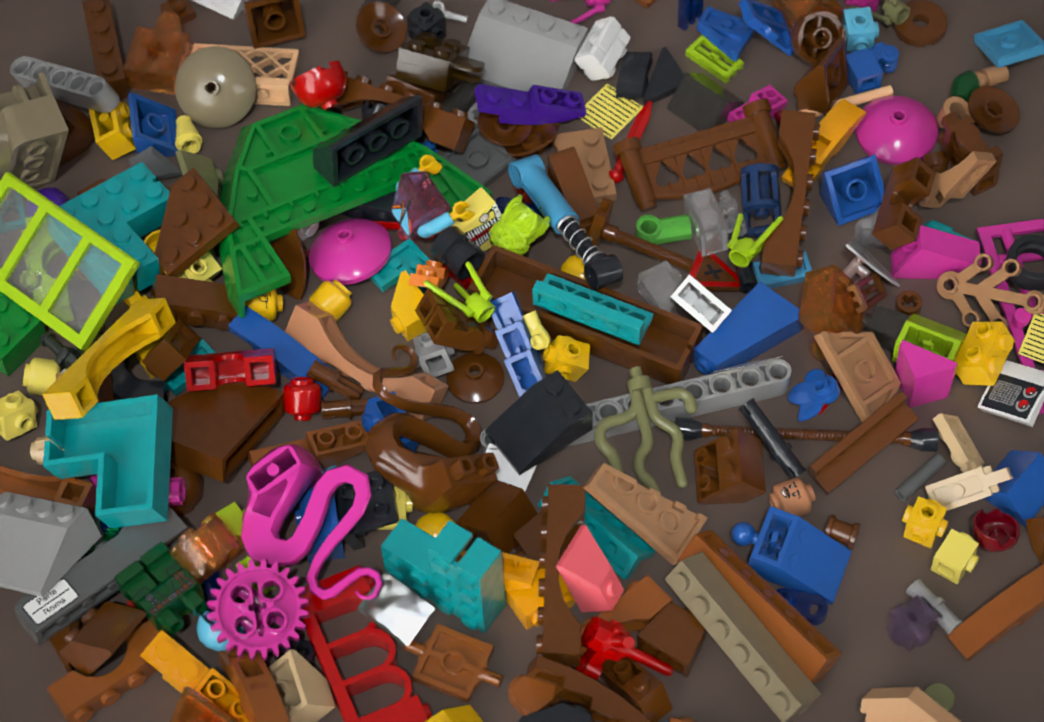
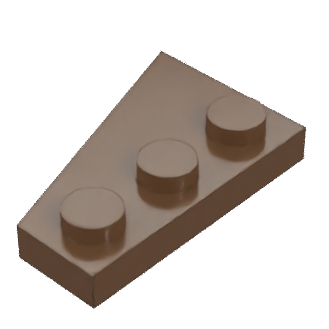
M602 127L557 134L550 143L551 147L555 148L557 152L575 147L596 203H601L603 197L613 201L617 200L614 180L608 175L611 166Z

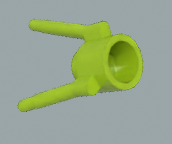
M739 213L732 237L727 244V247L731 249L729 252L731 262L736 266L746 268L752 259L763 250L764 241L783 221L782 216H779L755 242L747 237L738 240L743 220V214Z
M469 261L465 265L480 294L475 292L469 295L458 283H454L453 287L466 300L465 305L428 280L423 282L426 287L460 309L468 318L473 316L478 323L486 321L495 311V306L490 302L493 296L486 290Z

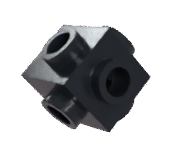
M427 1L421 6L414 8L407 15V32L409 37L413 39L422 32H430L435 34L437 38H445V15L439 8H434Z

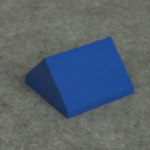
M130 92L128 94L133 141L137 154L152 145L165 157L176 156L175 151H178L175 146V109Z
M875 154L822 172L820 197L836 225L839 226L879 211L885 189Z
M1011 450L993 472L1009 467L1013 479L999 483L1000 491L983 499L1004 513L1012 515L1017 522L1027 527L1026 519L1034 518L1044 506V457L1041 452Z

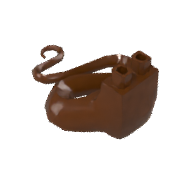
M398 344L392 349V359L396 360L395 352L401 349L410 356V364L407 367L381 368L373 373V388L379 398L401 410L453 420L463 429L465 439L463 441L454 439L434 425L410 414L391 413L385 415L370 428L365 450L374 470L391 484L407 493L416 510L428 513L451 512L472 502L497 481L495 471L498 470L499 466L493 452L475 454L479 452L481 445L482 427L470 413L455 406L401 398L386 390L382 384L383 378L411 375L418 366L419 357L413 348L404 344ZM399 437L420 443L446 457L414 451L404 446Z

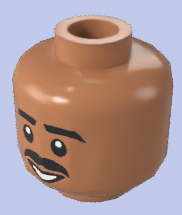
M798 477L776 483L772 488V493L768 495L772 507L799 517L809 514L812 508L811 502L816 500L811 484L805 485Z

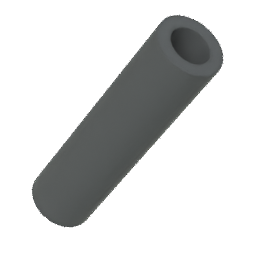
M935 454L895 490L897 498L902 502L908 500L946 465L945 459L940 454Z

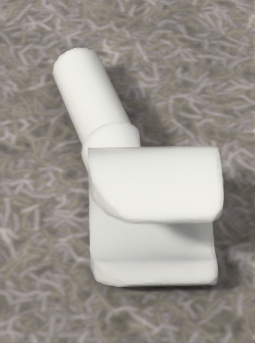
M440 1L432 3L434 8L437 7L444 13L446 19L467 23V16L446 11L444 4Z

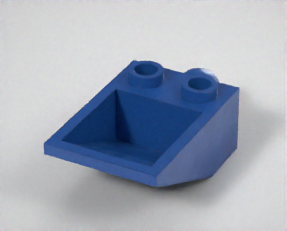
M772 506L769 507L760 533L755 532L754 527L748 522H739L733 527L731 536L737 545L748 546L751 543L755 545L748 564L764 580L833 605L852 551L799 516Z

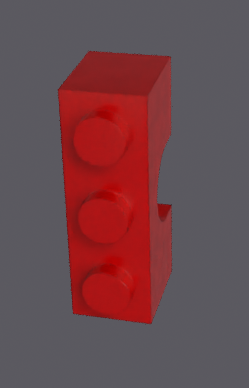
M274 348L189 355L184 361L187 392L217 389L219 385L235 382L246 383V386L276 384L277 369Z

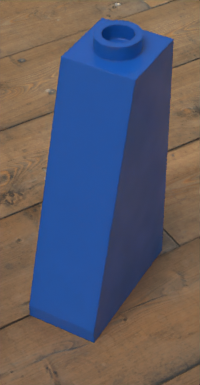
M759 282L735 306L713 333L710 332L694 348L693 364L702 374L710 375L722 372L717 370L746 363L799 333L804 328L805 312L762 282Z

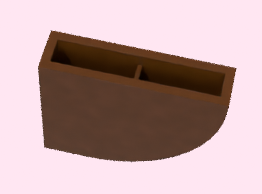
M227 383L219 385L217 389L189 391L168 402L173 408L170 463L224 482L248 456V452L253 450L285 415L283 391L261 385L246 386V383Z

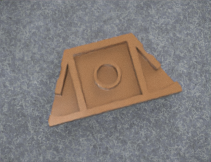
M821 332L813 336L862 423L897 393L901 382L873 332H859L857 334L853 332Z

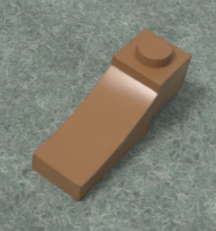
M972 151L963 161L946 172H935L936 175L930 195L920 199L918 203L924 208L940 209L950 198L963 199L997 160L992 153Z

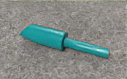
M929 220L923 224L929 228L971 239L954 232L952 227L935 220Z

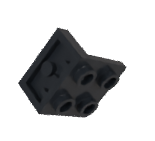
M377 471L366 473L369 478L370 500L363 516L343 538L354 551L365 548L364 536L367 535L368 531L399 521L394 485ZM349 483L338 486L334 492L339 522L352 507L356 495L353 485Z

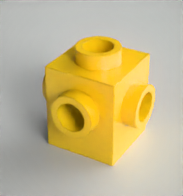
M558 335L548 348L543 351L542 359L545 361V373L552 374L558 370L566 380L576 382L589 369L590 344L574 340L569 336Z
M918 496L915 505H908L902 521L906 523L903 537L932 549L937 536L942 538L949 521L944 519L947 508L941 506L936 500L924 499Z

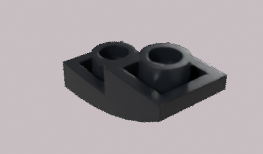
M652 52L625 53L618 75L616 98H626L629 100L643 98L649 84L647 74L653 63Z

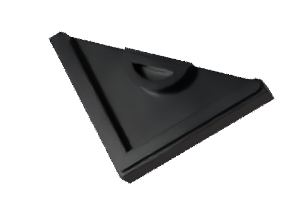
M666 47L662 48L645 91L643 97L644 106L649 101L654 103L689 88L688 79Z

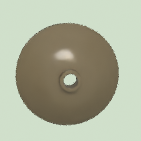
M220 46L205 47L190 54L181 64L175 79V94L180 108L193 122L207 128H225L242 120L252 108L256 97V79L251 66L239 53ZM209 83L215 84L216 91L214 93L208 91Z

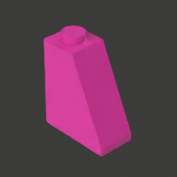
M920 225L916 241L898 247L891 252V274L894 278L939 279L947 271L960 273L974 263L975 258L980 254V243Z

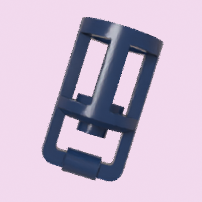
M751 164L740 170L744 232L750 238H759L770 226L763 225L751 228L750 216H755L757 219H766L774 214L775 220L782 216L779 167L774 164ZM770 180H772L773 199H771ZM749 182L751 183V200H752V201H750Z

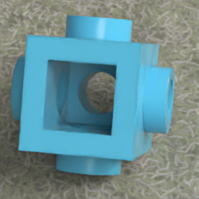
M870 7L843 9L841 25L846 30V52L865 48L871 49L874 46L875 38L879 37V26L877 21L873 22Z

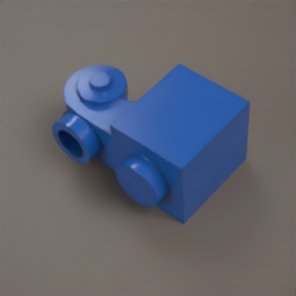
M879 42L871 49L855 50L846 55L849 85L854 94L881 87L883 72L892 73L897 69L899 50L896 47Z

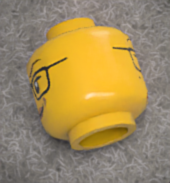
M276 289L245 301L244 305L270 322H273L277 317V312L283 311L282 295H277Z

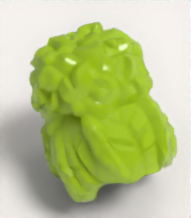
M519 194L507 204L504 213L500 216V220L493 224L489 231V239L493 243L492 245L523 256L529 251L531 242H534L536 238L542 236L547 231L551 219L549 216L543 219L521 202L523 196Z

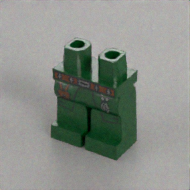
M162 541L140 557L142 565L136 560L114 577L119 591L137 609L143 610L147 614L145 617L152 622L158 631L163 628L171 635H174L184 626L183 619L179 616L180 614L188 610L195 617L207 610V605L201 594L198 582L176 561Z

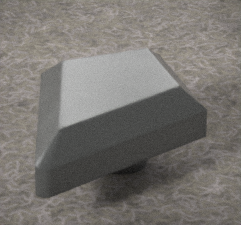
M152 145L128 159L132 167L143 162L156 176V181L181 175L180 169Z

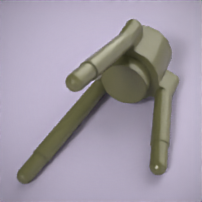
M886 0L882 7L884 15L871 11L872 18L890 26L893 22L896 25L904 23L909 17L911 9L901 0ZM853 5V6L851 7V9H853V8H862V7H858V6Z

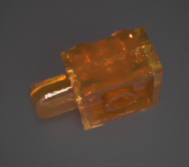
M166 12L160 14L155 28L137 26L123 68L128 88L175 94L177 72L183 61L192 51L190 34L182 32L180 18L175 13Z
M835 264L805 273L799 321L813 333V336L821 332H853L855 334L862 332L864 312L857 313L856 308L860 304L859 302H852L851 297L855 293L854 291L848 292L846 288L854 281ZM812 337L811 350L818 360H826L815 338Z

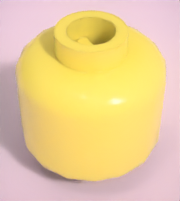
M33 358L30 364L25 363L22 386L27 387L29 394L43 396L42 394L56 381V374L60 372L61 366H58L55 360Z

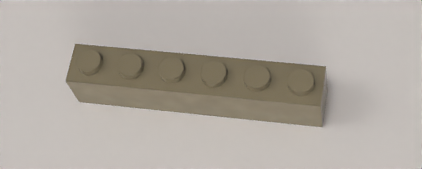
M700 552L681 560L665 578V581L782 722H787L804 713L818 699L821 693L707 556Z

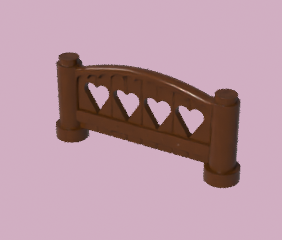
M767 98L759 99L745 105L742 108L745 118L642 148L639 137H630L615 143L612 146L615 156L621 159L637 208H640L641 212H648L657 207L655 202L658 200L697 198L726 190L741 183L740 170L747 165L769 163L778 166L779 172L787 168V161L778 148V135L770 115L772 108ZM739 139L755 151L756 159H746L744 163H738L735 160L734 156ZM713 147L730 160L731 165L724 168L721 166L717 171L709 168L708 164ZM687 155L704 168L705 173L703 175L695 174L690 179L683 176L682 171ZM661 162L678 175L679 180L677 183L668 182L663 187L657 184L656 178Z

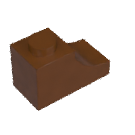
M178 319L147 353L142 363L146 365V369L150 374L164 381L187 359L200 337L181 319Z

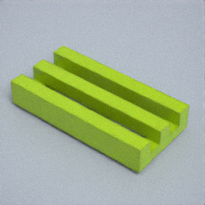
M703 35L685 51V56L725 84L730 81L731 76L737 75L738 70L741 71L744 68L742 60L733 61ZM702 44L704 47H706L707 49H709V50L712 51V52L710 53L709 51H707L706 49H704V48L701 47L700 45ZM719 57L728 62L729 64H731L732 66L730 67L729 65H727L725 62L720 60Z

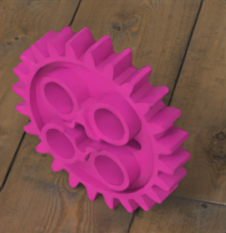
M250 559L249 568L246 569L239 562L237 563V573L234 574L231 570H226L227 581L217 578V583L221 587L220 590H210L211 595L216 600L208 601L207 606L215 611L207 614V618L210 621H217L210 629L212 633L221 631L217 637L218 643L228 640L226 645L227 652L232 651L235 647L238 648V658H241L247 651L251 661H254L256 653H261L263 660L266 661L268 651L271 650L276 657H279L278 647L283 646L289 651L291 648L288 640H300L299 635L295 632L296 629H306V625L300 619L309 618V612L301 608L309 605L308 599L299 598L305 593V588H295L299 578L295 576L288 579L290 574L288 567L281 573L278 572V562H275L271 568H267L266 559H262L260 567H255L254 561ZM253 583L258 584L260 604L263 608L261 613L264 636L262 637L258 635L257 619L253 611L255 609L252 592ZM269 586H276L280 589L279 595L272 599L265 597L263 592ZM242 590L246 591L249 597L244 603H236L232 600L233 594ZM273 616H280L285 622L281 628L272 629L267 625L268 620ZM242 621H249L253 624L252 630L247 634H241L236 631L237 625Z

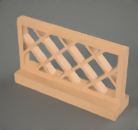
M193 44L191 54L201 48L211 46L225 47L239 53L249 63L253 73L260 76L255 77L256 97L253 104L291 106L292 87L290 82H294L300 56L299 49L266 47L254 49V47ZM254 57L264 58L256 64L251 60ZM281 58L291 59V61L283 65L278 62ZM270 64L276 68L267 74L262 70ZM282 74V75H284L287 79H284V78H276V77ZM214 83L208 84V91L210 93L216 91Z

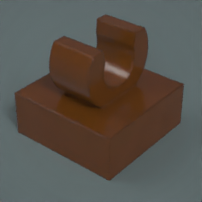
M167 0V2L160 4L161 12L173 29L197 18L195 10L188 0Z

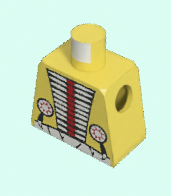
M481 187L464 201L470 204V206L465 208L463 213L470 210L474 212V217L469 221L458 218L454 220L455 224L452 226L460 228L467 235L469 241H473L483 251H486L493 244L489 239V231L493 224L500 220L501 213L496 202Z

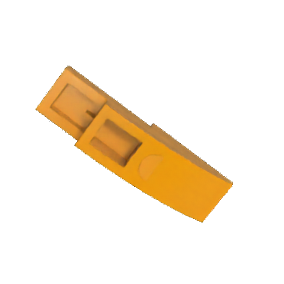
M844 98L818 123L820 124L818 141L812 140V149H817L815 166L809 165L808 174H814L813 183L833 155L837 156L866 115V111ZM788 167L782 175V181L794 188L791 170Z
M163 630L158 632L140 654L144 660L163 674L162 678L222 722H249L240 708V696L233 684L214 668H207Z

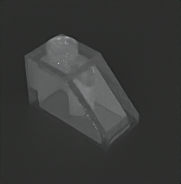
M668 260L638 273L637 290L647 304L675 314L678 303L671 298V295L683 282L677 268L673 269Z

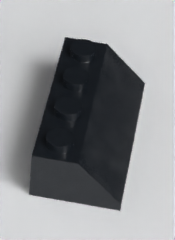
M419 94L400 98L376 113L363 118L348 129L342 130L327 141L319 143L313 148V167L335 187L422 137L423 98Z

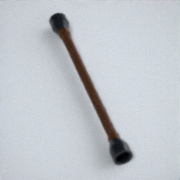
M676 417L675 424L679 426L683 433L684 441H692L701 437L709 438L712 435L719 437L737 428L750 435L759 437L750 426H712L710 423H702L692 418ZM775 427L781 437L786 440L793 438V440L808 439L810 441L812 439V441L831 440L833 442L835 440V442H840L850 433L849 430H843V432L841 430L839 432L838 430L826 431V429L824 431L822 429L820 431L819 429H816V431L815 429L804 430L803 428L801 430L799 428L797 430L796 428L788 430V428L781 429L779 427L777 429ZM920 428L911 432L905 431L892 444L900 443L902 446H910L919 451L937 452L938 428Z

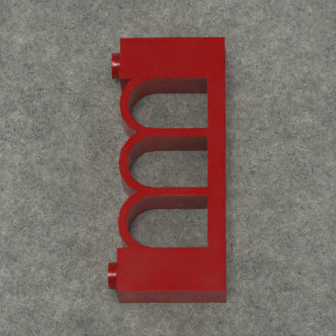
M357 565L319 580L318 584L324 589L331 588L361 566ZM368 575L361 576L338 596L322 600L312 594L308 585L304 586L305 593L299 598L308 599L309 605L301 609L309 612V618L301 619V622L306 625V634L314 648L315 655L328 681L343 721L425 722L433 717L428 704H421L418 695L413 696L410 677L404 670L397 667L398 661L394 641L389 634L381 630L382 625L377 603L374 599H362L355 592L358 590L363 596L370 595L375 589L372 577ZM354 611H363L372 616V621L364 629L330 643H326L319 627L322 623ZM369 647H380L387 651L388 657L384 663L343 681L334 662ZM387 683L397 684L404 689V695L396 703L358 718L350 699L352 696Z

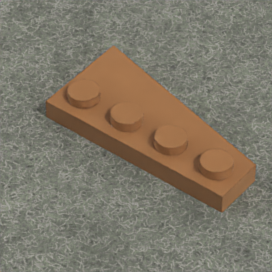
M606 463L598 465L583 487L672 565L678 564V559L708 519V517L700 513L695 514L687 510V506L678 501L672 502L661 496V492L638 484L636 479Z

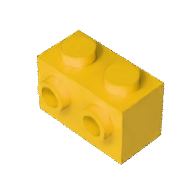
M119 100L116 108L107 113L89 109L96 144L112 160L136 149L129 118L130 110L126 102L121 103Z
M972 322L954 361L957 363L956 374L964 385H995L1015 341L1003 322Z

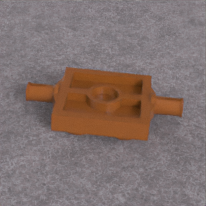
M438 623L431 637L424 644L407 637L402 647V650L418 655V664L411 676L413 682L468 704L482 681L500 688L504 679V675L488 670V663L493 655L494 645Z

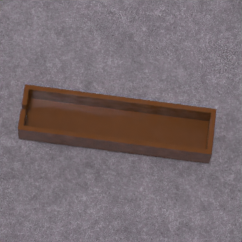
M492 245L477 272L486 290L493 296L490 301L515 291L524 315L536 310L542 326L548 332L551 339L554 340L558 335L569 336L574 340L590 344V354L628 369L640 366L643 375H648L666 384L684 380L690 368V363L693 362L694 348L703 340L704 325L605 287L593 290L654 314L653 320L640 345L631 343L533 305L532 288L537 280L543 282L547 273L593 290L585 279ZM472 280L468 287V294L472 295L475 292L480 294L474 280Z

